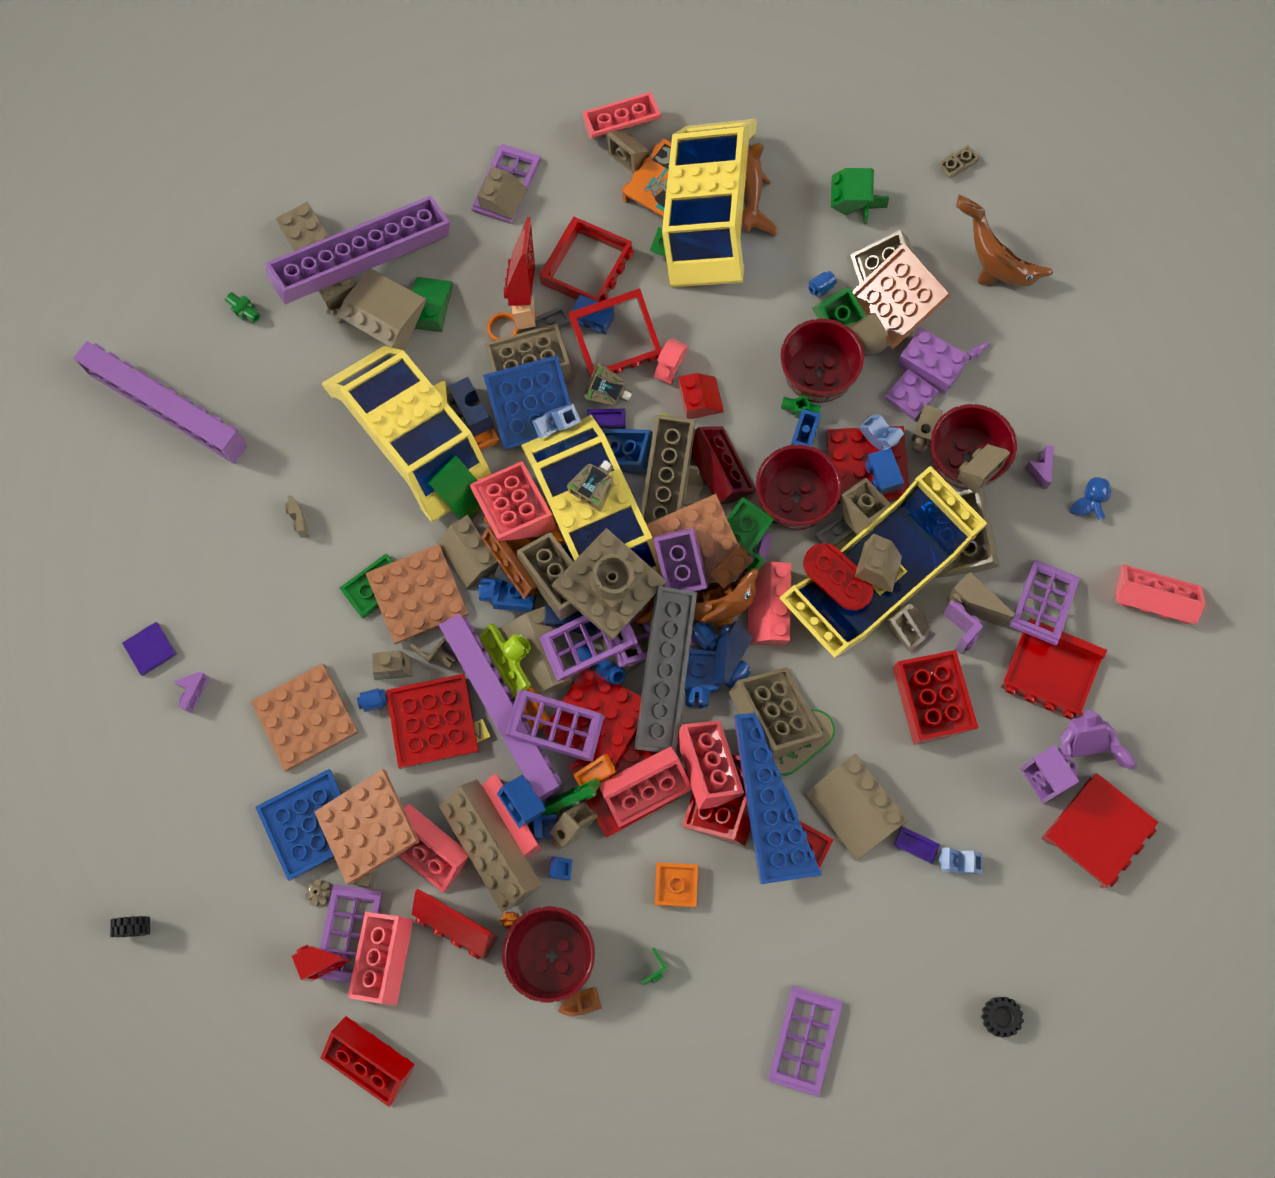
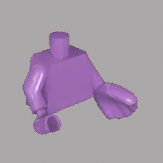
M1086 710L1083 713V717L1072 719L1069 727L1060 737L1061 750L1066 756L1065 761L1067 764L1070 762L1069 766L1076 769V763L1071 758L1108 752L1110 748L1119 766H1124L1128 769H1135L1137 767L1130 751L1120 745L1115 729L1109 722L1103 721L1100 715H1096L1093 710Z

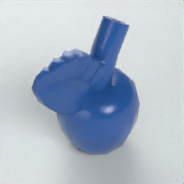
M1095 477L1088 481L1084 491L1085 497L1078 499L1070 508L1072 514L1087 515L1094 510L1098 520L1105 518L1101 503L1109 500L1111 487L1108 480Z

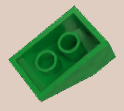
M423 277L416 278L411 290L427 300L414 329L443 331L453 281Z
M850 287L842 288L812 307L818 319H831L846 326L866 317Z

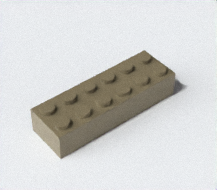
M308 201L275 218L293 251L329 237ZM352 276L321 289L318 293L328 309H336L342 306L344 299L356 286L357 282Z
M656 414L641 506V514L646 524L683 508L696 427L694 419ZM638 525V531L643 533L640 525Z
M478 779L460 785L439 805L443 815L501 912L519 905L542 886Z

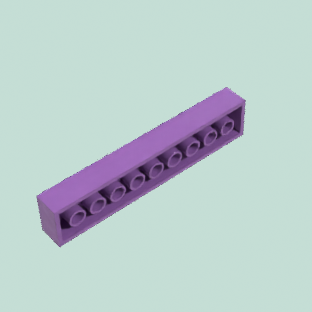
M428 196L266 262V277L286 305L369 270V268L376 267L449 236L450 222L432 196Z
M86 341L73 357L88 375L231 463L235 464L247 448L243 441L244 437L238 433L234 426L230 424L226 426L223 424V420L216 415H213V417L208 415V411L203 407L193 406V402L188 398H180L176 391L171 388H164V385L155 378L153 380L149 379V376L142 370H134V366L127 361L121 362L120 358L114 353H106L105 349L99 344L95 343L93 345Z
M459 613L439 624L440 629L526 780L531 783L537 797L545 803L562 793L560 787L563 783L556 771L551 773L550 769L553 766L546 754L541 755L542 747L505 736L514 702L511 703V700L514 698L506 684L501 686L504 681L496 667L491 668L494 664L487 651L482 652L485 648L477 634H474L475 631L468 618H462ZM526 719L521 720L518 731L531 735L532 730Z

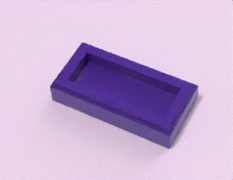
M625 408L587 409V417L592 415L601 429H626Z
M901 826L893 846L932 864L940 844Z

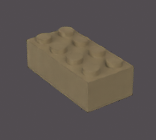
M551 532L517 550L518 560L533 579L538 591L560 621L579 611L552 587V583L573 561Z

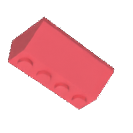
M651 92L582 112L585 128L590 140L606 136L611 131H623L657 121L661 118V113Z
M764 563L759 569L755 581L756 596L748 607L747 631L754 636L750 644L787 646L790 641V610L779 598L791 588V563Z
M1122 564L1115 592L1116 602L1125 607L1132 606L1139 608L1143 612H1154L1164 618L1171 617L1185 624L1192 623L1197 625L1206 605L1202 586Z
M720 720L683 724L678 733L677 743L698 810L718 807L742 796L744 791Z
M671 746L600 782L601 785L599 786L618 827L692 790L681 762Z
M494 774L482 787L523 855L528 859L542 849L529 826L526 824L518 828L496 793L504 784L499 776Z
M407 804L404 810L419 842L398 856L444 893L464 869L469 856L461 845L413 806Z
M365 912L348 998L397 1006L413 919Z

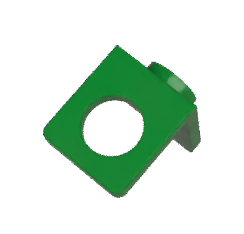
M873 195V202L862 207L864 225L868 222V209L887 208L889 196Z
M658 227L650 251L666 257L662 228ZM672 233L671 245L673 243L674 237L678 238V236L675 233Z
M655 947L652 950L663 968L643 980V985L649 981L654 984L663 978L662 973L668 970Z

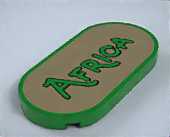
M811 710L824 736L783 757L774 759L781 775L787 776L795 773L831 743L835 733V726L828 714L821 710Z

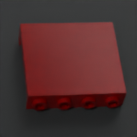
M1030 618L1027 622L1035 625L1036 620ZM1041 622L1039 624V627L1054 632L1055 628ZM1063 631L1057 645L1022 632L1000 687L1005 689V692L1010 695L1017 694L1024 697V700L1029 703H1039L1048 711H1058L1067 719L1079 718L1083 716V707L1101 660L1107 653V649Z
M1095 773L1088 779L1041 839L1047 844L1050 842L1099 881L1101 883L1100 887L1103 889L1115 885L1119 879L1117 876L1121 870L1125 871L1132 863L1130 858L1133 854L1138 855L1144 848L1142 843L1146 838L1150 839L1156 833L1157 829L1155 827L1159 822L1102 776Z

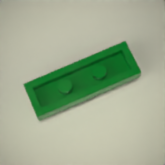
M596 777L549 799L544 805L546 809L543 812L544 815L558 814L565 807H573L584 798L586 800L591 799L597 794L596 790L601 783Z

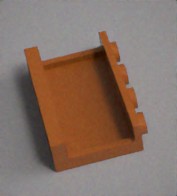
M488 526L481 539L522 598L527 599L539 594L537 585L518 560L517 550L537 540L540 536L498 541L491 526Z

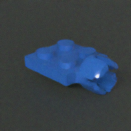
M483 578L480 580V583L484 584H479L478 587L479 600L492 602L493 609L520 612L533 611L536 595L523 599L513 584L502 579Z
M689 649L684 688L686 706L694 708L695 699H699L698 709L706 708L709 703L710 692H718V686L714 685L716 651Z

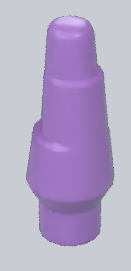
M985 341L972 348L967 353L970 356L969 360L977 358L990 345V342Z

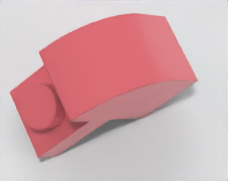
M673 338L668 340L659 355V363L654 377L669 384L673 383L678 366L683 363L689 345Z

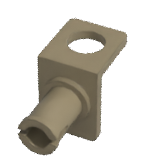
M442 638L429 656L413 644L411 646V649L430 663L432 659L436 658L447 666L448 669L457 660V658L443 649V645L446 643L444 638Z

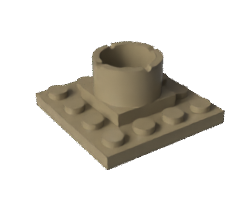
M606 528L552 583V587L606 636L613 640L655 596L656 586L663 587L667 581Z

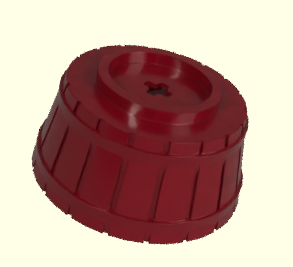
M812 319L799 324L791 330V333L789 332L781 347V367L789 387L799 397L805 396L810 402H830L844 395L858 379L864 365V350L858 336L846 325L831 319ZM818 367L825 371L821 377L814 373Z
M965 404L950 409L939 418L932 431L930 446L932 461L937 473L950 485L968 490L969 488L957 479L960 473L958 469L965 462L962 454L970 453V457L973 458L972 455L977 449H983L988 444L1010 452L1002 468L983 487L997 480L1011 467L1016 457L1017 439L1013 427L1010 426L1009 421L1003 415H1000L998 411L984 405Z
M788 445L774 451L763 461L756 477L757 497L763 510L775 520V524L790 530H805L820 523L833 511L841 495L842 481L836 464L821 450L807 445ZM795 492L798 493V496H802V499H799L797 503H795L794 499L790 498L794 496Z
M553 906L535 908L528 911L527 914L525 913L520 916L508 930L502 947V964L507 979L520 994L537 1002H558L574 995L589 979L595 961L594 941L588 927L572 912ZM550 950H554L558 954V958H555L554 962H550V959L546 958V954H549Z

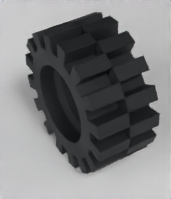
M150 916L119 917L110 920V937L123 938L150 935Z
M996 997L985 1003L986 1006L982 1008L983 1015H981V1019H983V1025L986 1026L989 1033L998 1037H1011L1017 1034L1018 1030H1021V1023H1024L1022 1015L1024 1014L1020 1010V1005L1015 1003V1000L1009 999V997ZM999 1008H1004L1010 1013V1022L1005 1026H1001L995 1021L994 1014Z

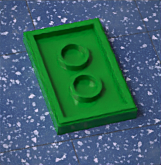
M454 456L428 482L429 486L459 520L466 515L471 519L481 509L469 485L478 480L461 460Z
M387 553L339 588L362 619L379 607L366 573L392 563L393 561Z

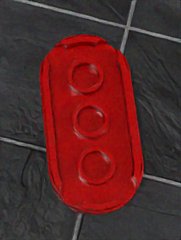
M821 543L813 545L806 552L803 559L805 573L839 606L846 610L856 611L869 604L873 597V585L855 577L857 566L832 544Z

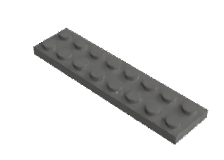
M656 586L635 749L661 752L671 746L676 753L697 592Z

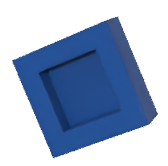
M551 857L549 878L570 881L573 860Z

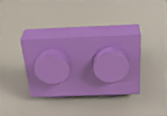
M950 601L943 614L966 633L960 639L955 650L960 654L964 650L969 652L980 638L978 634L983 626L981 621L973 615L970 616L960 603Z

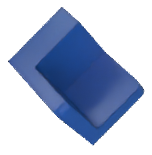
M558 814L540 816L533 820L536 840L553 838L550 831L559 820Z

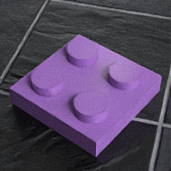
M908 369L889 390L884 399L915 421L922 413L924 405H929L939 391Z

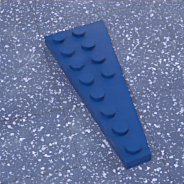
M756 713L735 715V729L760 884L821 876L822 871L819 870L815 854L807 841V835L802 829L798 813L788 789L785 788L780 776V770L775 764L773 753L765 740V734Z

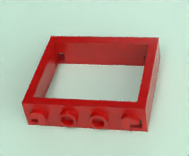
M573 216L539 274L540 283L575 300L578 299L579 295L598 302L607 300L610 290H613L617 284L619 274H623L627 260H630L633 256L632 241ZM578 233L622 251L597 296H593L553 278Z
M640 288L568 313L590 378L594 367L577 319L637 299L654 350L607 366V368L618 374L624 371V367L630 366L632 369L642 365L641 361L648 359V362H652L659 358L658 355H660L662 350Z

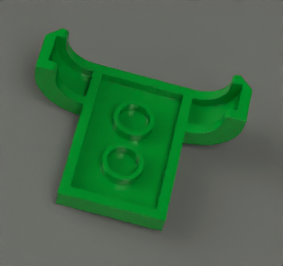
M742 497L727 519L738 544L741 543L754 557V561L744 571L748 572L752 568H757L759 571L766 560L752 551L775 520Z

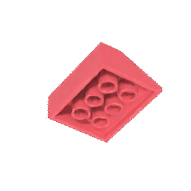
M523 461L469 484L498 541L539 537L556 529L552 513Z

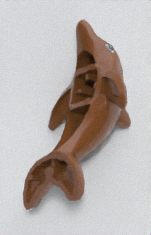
M727 138L720 146L715 147V153L722 157L720 161L735 160L737 138ZM756 143L752 146L749 144L744 191L745 209L742 214L741 228L750 232L751 228L758 227L776 236L778 228L758 209L762 192V181L768 185L771 183L761 168L760 157L764 146L761 143Z
M958 194L956 207L964 214L972 217L975 248L983 266L977 281L979 284L987 285L999 280L1016 287L1030 286L1041 277L1053 274L1051 268L1032 264L1015 256L992 232L986 219L985 209L978 203Z
M752 568L739 579L729 583L725 588L718 582L709 583L707 588L700 589L703 593H699L696 596L693 621L715 623L719 629L725 624H731L732 618L744 612L752 604L756 596L755 581L758 576V569ZM655 596L646 604L643 611L635 619L638 624H644L652 620Z

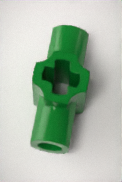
M233 292L226 296L225 301L232 306L230 309L237 317L242 320L247 318L252 323H256L260 319L261 314L254 309L255 305L246 296L242 295L240 298Z
M805 396L795 399L784 397L781 409L791 411L795 418L799 419L802 409L820 413L821 406L811 404Z

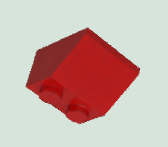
M700 373L679 376V389L687 419L724 412L716 377Z
M309 945L298 948L296 950L297 953L291 956L300 979L311 982L351 962L348 957L322 948L309 947Z

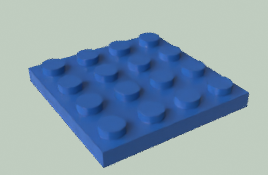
M558 355L483 375L504 450L539 438L532 420L545 415L549 411L571 404Z
M330 769L255 807L288 881L335 858L314 813L342 794Z

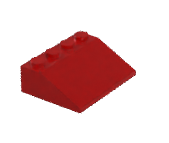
M527 217L513 248L511 259H508L507 277H505L504 299H508V306L531 305L536 268L531 217Z
M956 650L898 661L893 666L913 745L940 740L979 728Z
M732 755L744 794L721 806L698 810L694 794L692 793L682 827L729 843L746 846L751 824L740 756Z
M416 889L411 914L416 917V923L423 927H426L427 924L434 928L433 933L441 938L445 935L452 939L451 944L460 949L462 946L468 948V954L478 960L480 957L487 958L499 937L498 935L428 893Z

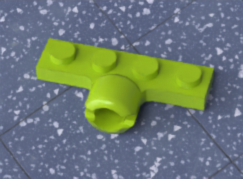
M490 623L478 637L513 698H516L518 689L527 690L531 686L520 667V661L530 652L531 645L524 636L513 634L505 641L497 626Z

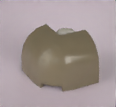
M876 313L868 314L860 321L847 326L861 341L864 356L880 353L891 345L886 340L888 333Z

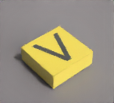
M483 719L474 722L478 744L491 738Z

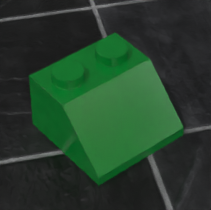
M844 168L833 174L831 181V208L846 216L872 203L874 169Z

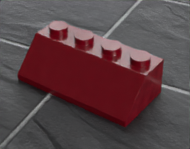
M702 426L695 429L691 454L711 494H717L721 504H730L756 492L724 427Z

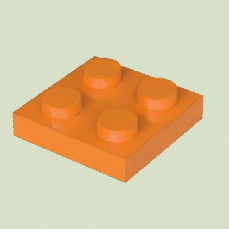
M656 862L654 905L696 908L698 864Z

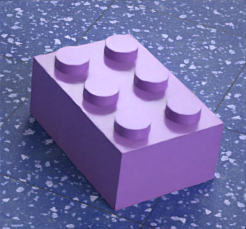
M921 327L900 355L897 366L906 371L910 369L946 395L966 367L970 356Z
M695 526L656 535L653 538L662 576L667 581L665 587L686 591H696L708 587L709 584Z
M1055 745L1033 757L1020 768L1043 804L1079 782L1077 772L1073 767H1069L1065 761V754L1060 748L1057 749Z

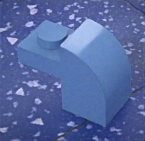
M574 404L559 407L532 420L539 439L581 422Z
M871 415L858 427L866 439L879 450L895 446L904 435L901 428L890 427L882 415Z
M942 848V853L939 857L942 872L983 875L982 853Z

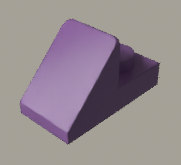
M1046 445L1044 450L1039 452L1038 462L1029 461L1025 467L1026 471L1043 489L1048 488L1052 477L1054 446Z
M197 672L175 681L176 685L186 689V692L179 699L180 704L178 707L192 713L210 677L202 672Z

